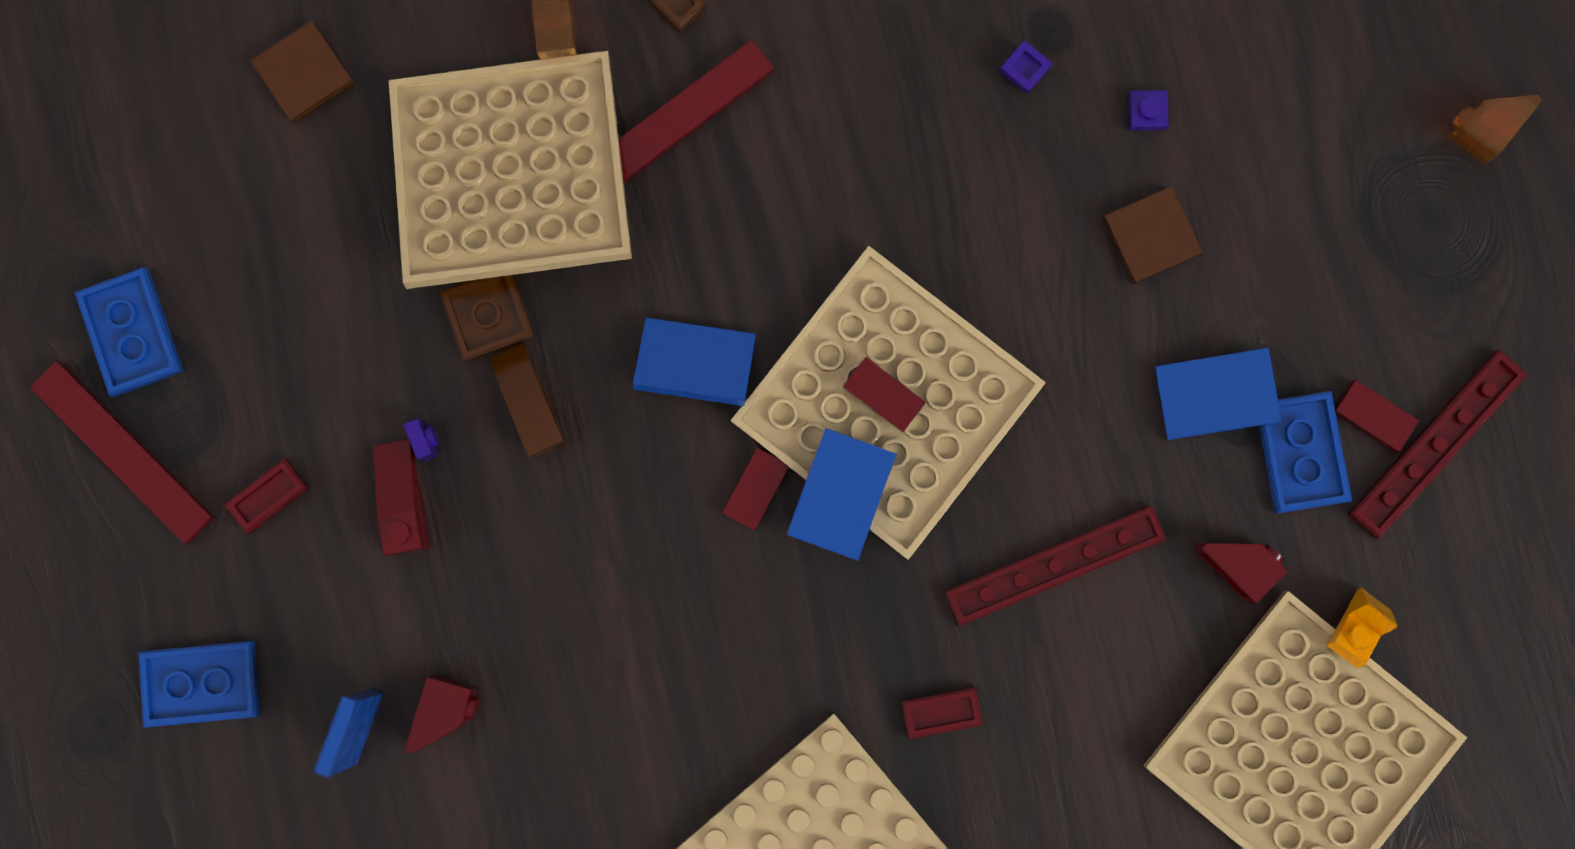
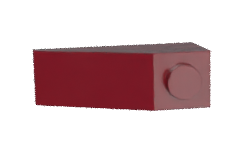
M406 439L374 445L377 519L383 554L395 556L431 549L414 450L410 440Z

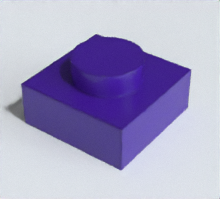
M1024 40L1003 64L999 72L1028 95L1051 68L1053 63Z
M1130 91L1128 94L1129 131L1166 130L1169 127L1168 91Z
M419 419L403 424L418 460L428 461L439 456L435 447L440 445V442L431 424L426 425L424 421Z

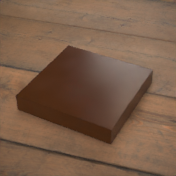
M312 20L250 61L293 124L354 84V81Z
M1172 186L1103 217L1133 285L1203 253Z
M513 275L470 280L439 291L464 362L535 338Z

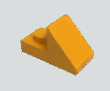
M1361 587L1356 591L1327 646L1358 669L1366 665L1380 637L1396 629L1398 624L1392 610Z

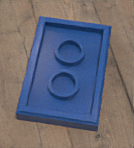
M142 267L74 292L109 396L116 397L184 372L148 268Z
M646 318L633 380V390L744 406L756 334Z
M1269 348L1155 366L1167 441L1282 422Z
M1332 391L1278 399L1282 422L1259 426L1275 514L1351 502V491Z
M825 428L787 535L858 561L897 454Z
M255 641L138 652L143 728L260 716Z
M369 689L341 698L315 765L314 773L328 778L357 765L384 693Z

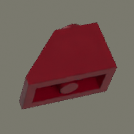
M1204 543L1198 544L1194 548L1247 603H1257L1288 572L1281 564L1284 561L1283 557L1268 544L1264 547L1262 544Z
M436 675L426 677L404 752L412 754L467 724L468 719L473 720L480 700L475 697L477 687Z

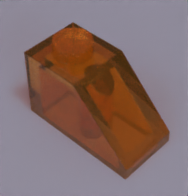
M1535 94L1487 99L1473 108L1468 105L1453 121L1457 127L1449 138L1482 164H1485L1502 152L1543 98Z

